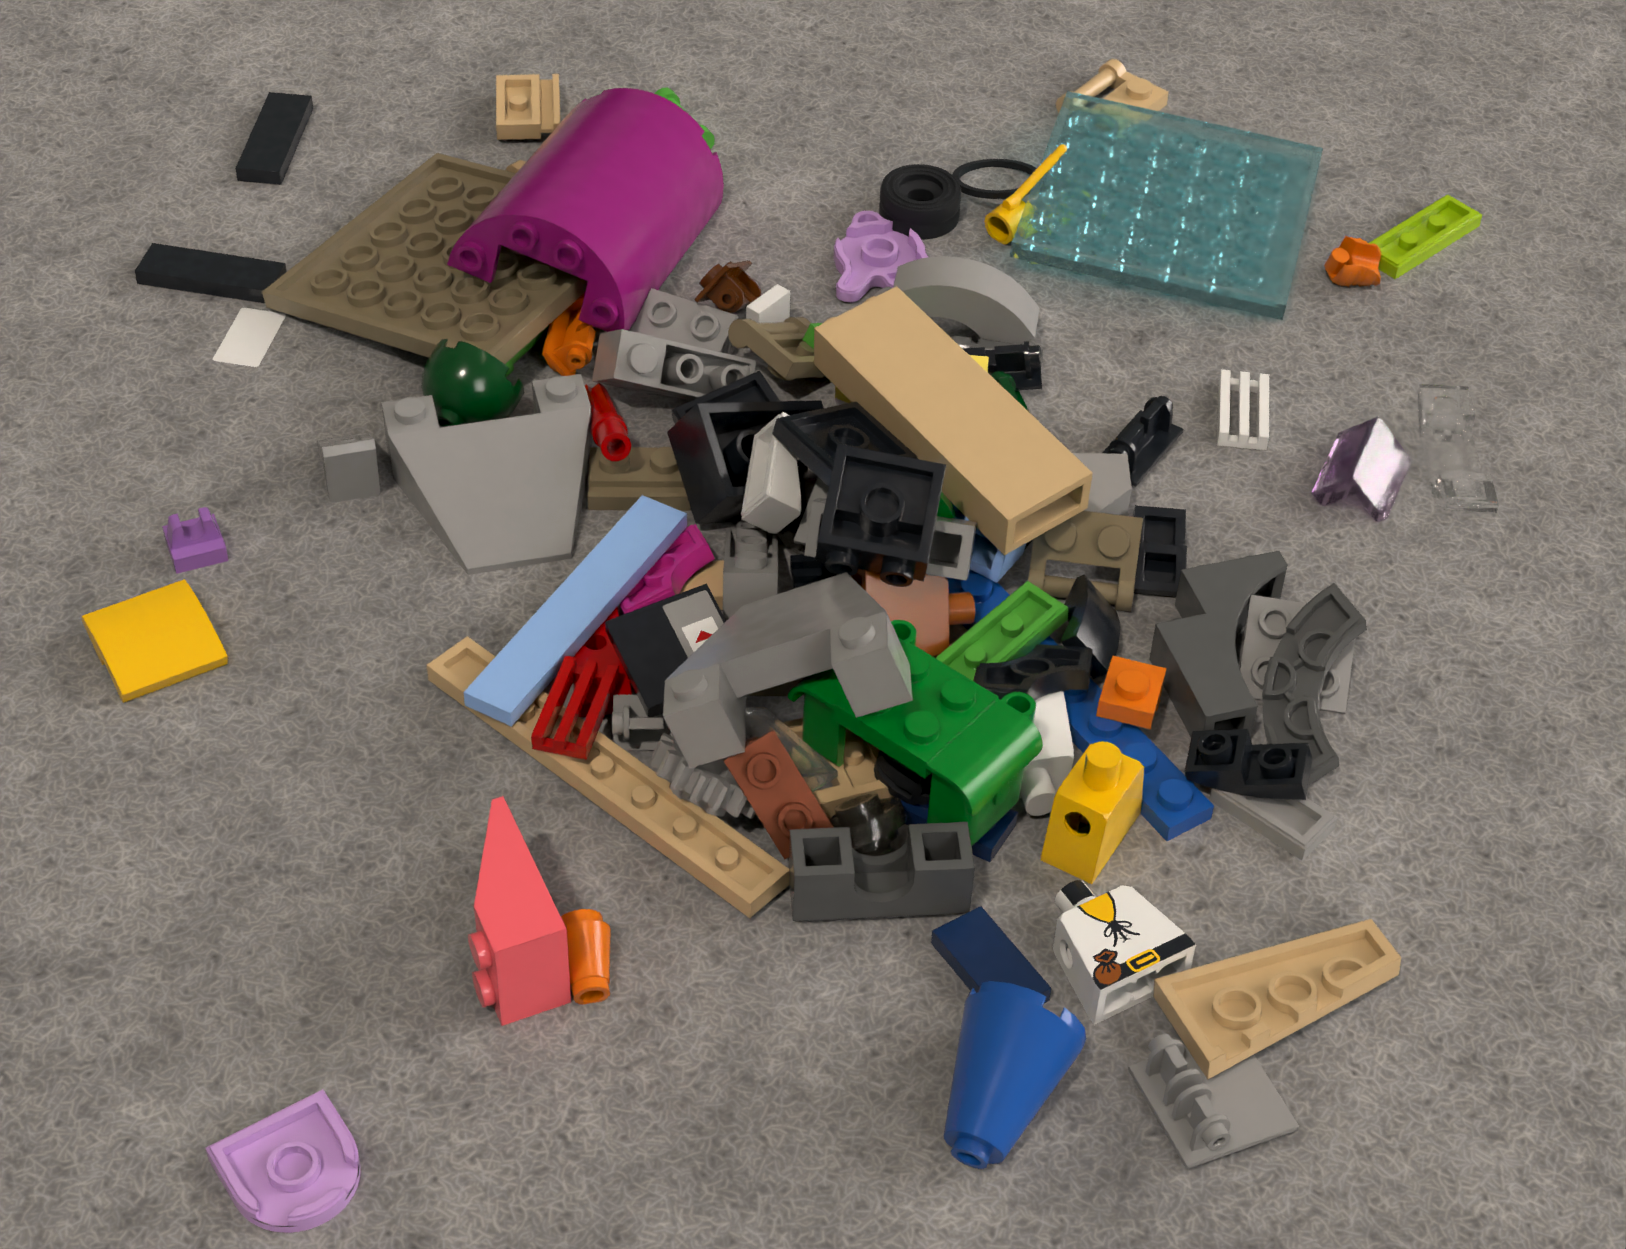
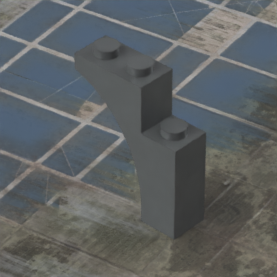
M1280 551L1251 555L1181 570L1175 607L1181 618L1155 624L1149 660L1152 665L1167 668L1163 686L1190 737L1192 736V731L1248 729L1251 738L1258 705L1241 674L1235 643L1244 629L1251 595L1276 599L1281 597L1288 564Z

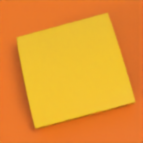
M185 579L81 616L102 665H106L123 703L228 664V656L211 621Z

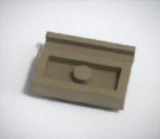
M590 447L588 510H629L643 495L677 510L690 511V504L671 447H631L629 455L625 459L616 462L606 459L600 447Z

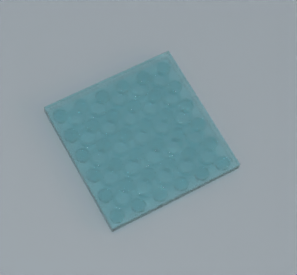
M1067 91L1041 164L1059 145H1066L1067 151L1031 189L1012 241L1010 257L1025 260L1031 264H1043L1068 270L1079 275H1090L1112 280L1122 285H1133L1155 290L1169 296H1180L1198 300L1212 306H1223L1259 316L1283 320L1323 148Z

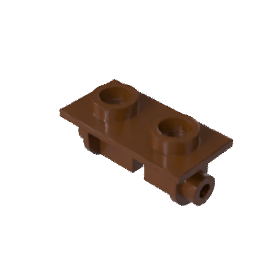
M747 260L737 263L730 261L724 267L720 264L715 265L699 282L703 290L694 300L697 303L711 300L720 310L729 313L746 308L747 305L762 295L759 285L745 272L753 263Z

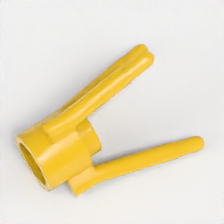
M1059 145L1011 196L985 216V228L991 238L1002 244H1008L1015 239L1020 245H1024L1034 237L1073 223V216L1068 215L1030 228L1029 224L1032 219V213L1029 206L1022 201L1025 195L1067 151L1066 145Z

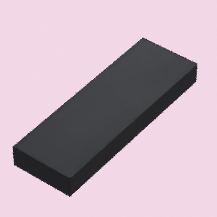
M269 92L235 168L237 181L282 184L313 111L312 96Z
M152 243L135 269L137 284L265 303L262 291L284 275L287 270L286 264L282 262Z

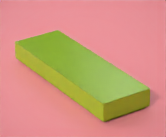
M1445 195L1369 242V244H1376L1380 248L1381 259L1378 269L1393 279L1399 278L1479 227L1482 214L1450 195Z

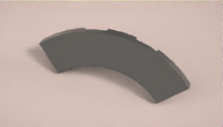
M1332 583L1312 598L1287 625L1284 637L1280 641L1273 657H1270L1262 691L1263 723L1267 744L1309 743L1312 764L1308 785L1339 767V757L1331 747L1320 721L1319 703L1321 690L1326 675L1337 656L1352 640L1367 630L1365 618L1335 583Z

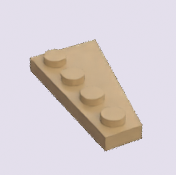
M1368 919L1154 979L1153 997L1208 1080L1398 976L1401 956L1373 920Z

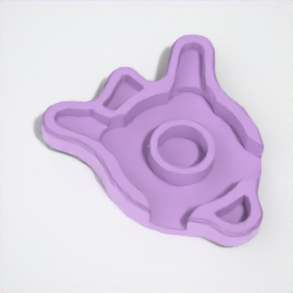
M861 211L856 213L852 219V224L846 229V237L842 240L837 238L834 245L835 266L842 275L836 283V297L844 302H856L872 287H880L882 289L885 287L893 288L898 266L928 257L925 253V245L919 235L911 228L909 237L893 231V221L884 219L877 212Z

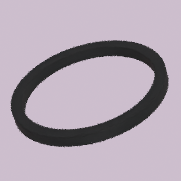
M983 159L959 166L952 175L958 180L961 192L964 194L985 199H1007L1018 188L1011 190L979 189L963 183L960 177L967 172L985 167L1011 168L1026 172L1029 175L1037 168L1016 160ZM1042 178L1026 195L1040 188Z

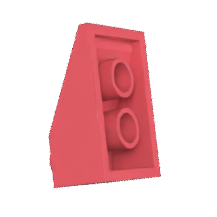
M504 796L492 799L474 902L476 932L468 934V942L474 962L478 968V971L472 972L478 999L483 1008L493 1005L503 1026L571 1003L566 927Z

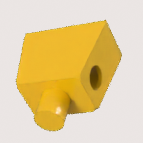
M1101 741L1090 744L1055 794L1040 860L1093 884L1141 812L1144 766L1140 761L1122 754L1120 749L1112 743ZM1080 822L1086 825L1089 822V833H1078Z

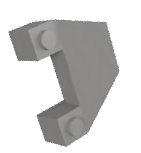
M582 374L555 376L532 381L534 414L441 428L439 427L432 395L381 402L386 445L393 479L468 575L572 558L589 471L590 447H593L591 405Z
M846 572L742 605L665 680L663 718L689 767L694 768L745 752L746 695L833 668L857 718L913 701L910 663L886 610Z

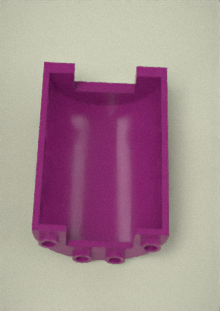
M633 88L604 90L599 95L589 99L585 98L570 111L460 236L450 253L447 265L491 283L495 279L501 245L588 281L579 316L580 321L606 332L620 329L629 331L636 321L651 288L659 290L722 203L724 182L717 152H711L702 137L705 131L686 111L670 100L648 91Z

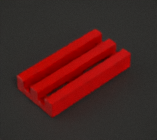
M565 655L532 732V749L587 760L618 684L619 666L608 664L606 670L598 669L597 661L586 660L584 666L576 665V657ZM577 681L554 739L550 738L572 683ZM591 684L599 685L576 743L568 742Z

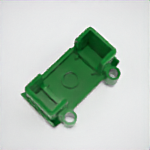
M893 620L891 623L910 663L913 701L856 718L833 668L803 678L789 691L788 699L793 702L804 694L802 740L807 747L840 767L844 764L847 728L923 778L932 773L927 824L968 822L971 846L1017 804L1020 798L1024 768L1041 752L1043 747L1041 734L1034 724L1036 702L1030 695L1023 692H1011L1001 700L998 699V696L916 647V628L905 620Z

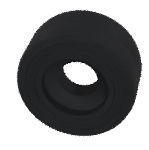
M912 164L896 168L889 172L882 181L879 215L884 219L893 221V231L908 237L910 228L919 235L921 240L941 237L952 231L959 221L961 203L960 184L951 173L936 166Z

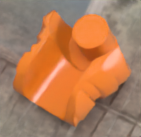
M1345 236L1340 246L1331 252L1324 265L1325 270L1331 281L1339 286L1349 287L1350 285H1358L1361 287L1370 286L1371 284L1377 286L1381 280V275L1378 271L1381 251L1376 244H1369L1361 238Z

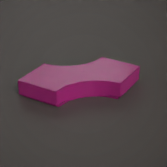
M696 524L686 527L621 601L620 606L624 614L680 594L683 585L696 571L715 560L708 543Z

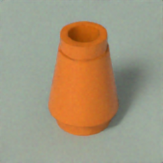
M579 909L565 913L561 916V919L567 930L570 989L573 992L574 1001L581 1005L602 1002L610 996L611 928L609 924L603 921L602 914L596 910Z

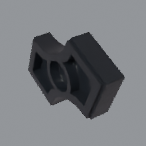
M1037 644L1032 652L1021 658L1000 663H980L976 668L973 681L997 695L1000 700L1011 692L1026 693L1036 701L1045 695L1059 691L1088 690L1092 671L1093 649L1079 646Z

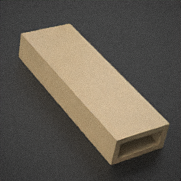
M897 286L878 296L867 299L864 303L837 317L827 319L823 324L814 328V365L851 402H858L917 455L918 459L946 464L942 492L969 521L977 522L976 528L1003 555L1010 553L1088 508L1093 473Z

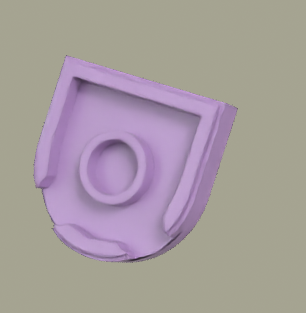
M323 1089L205 1148L208 1160L238 1211L256 1226L274 1232L291 1233L305 1231L331 1220L350 1202L360 1180V1161L355 1140ZM277 1226H294V1227H277Z

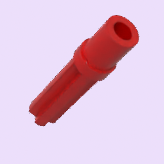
M597 383L591 388L586 384L585 388L591 405V435L593 440L600 447L606 459L615 462L621 461L631 451V441L627 435V426L623 418L618 415L605 386Z

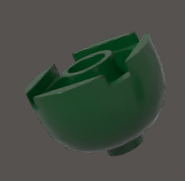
M442 339L427 360L422 372L421 385L424 396L432 395L439 425L447 427L508 418L525 393L519 378L513 386L505 377L509 368L488 352L463 341H458L455 348L447 347L448 339Z

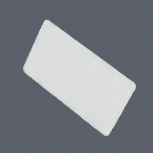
M241 308L213 360L258 367L286 314Z

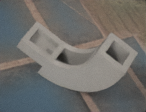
M951 256L921 258L898 266L893 288L897 286L929 317L949 318L961 322L974 330L981 339L1020 345L1024 341L1035 338L1040 307L1019 283L1004 272L979 261ZM885 287L879 290L874 296H878L892 289V287Z

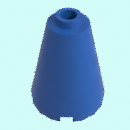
M983 982L978 993L975 992L974 988L970 990L964 1004L943 1137L946 1143L952 1147L951 1154L955 1159L967 1166L984 1169L988 1164L1003 1162L1079 1056L1086 1041L1085 1027L1073 1013L1064 1007L1061 1016L1058 1017L1043 1008L1046 996L1012 983Z

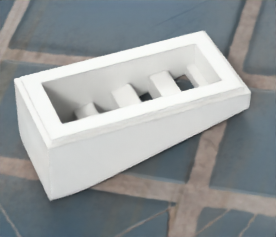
M784 412L778 414L754 435L741 511L742 520L769 533L780 532L801 514V491L797 457L772 434L776 419L790 416Z

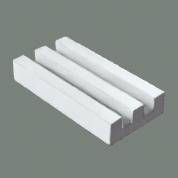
M1221 369L1218 386L1217 445L1267 450L1269 441V374L1260 373L1259 379L1256 381L1250 380V372L1240 371L1239 379L1230 378L1231 370ZM1230 390L1239 391L1238 435H1229ZM1250 392L1257 393V437H1249Z

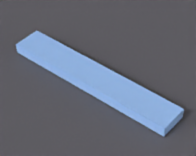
M642 495L463 692L465 706L512 727L557 676L565 655L573 657L686 529L687 513Z

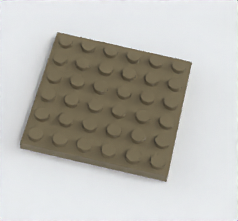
M436 153L263 290L262 294L266 308L422 356L430 357L436 345L442 339H448L447 347L455 348L458 341L467 342L488 352L506 364L585 293L588 281L502 245L495 279L491 283L447 265L450 253L460 236L516 173Z

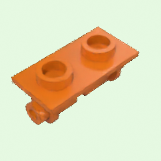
M585 293L549 324L542 355L545 357L549 367L561 376L575 375L577 369L583 368L592 359V347L596 331L593 329L594 326L579 320Z

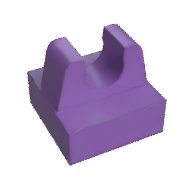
M206 507L198 508L200 516L198 518L180 522L178 514H173L168 518V525L162 526L176 574L228 561L226 546L215 515L211 514Z

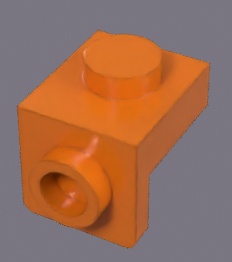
M1112 656L1099 698L1096 716L1151 730L1155 712L1159 707L1167 668Z

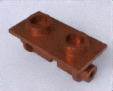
M773 729L759 738L754 736L745 741V752L723 760L784 860L789 858L790 830L834 828Z

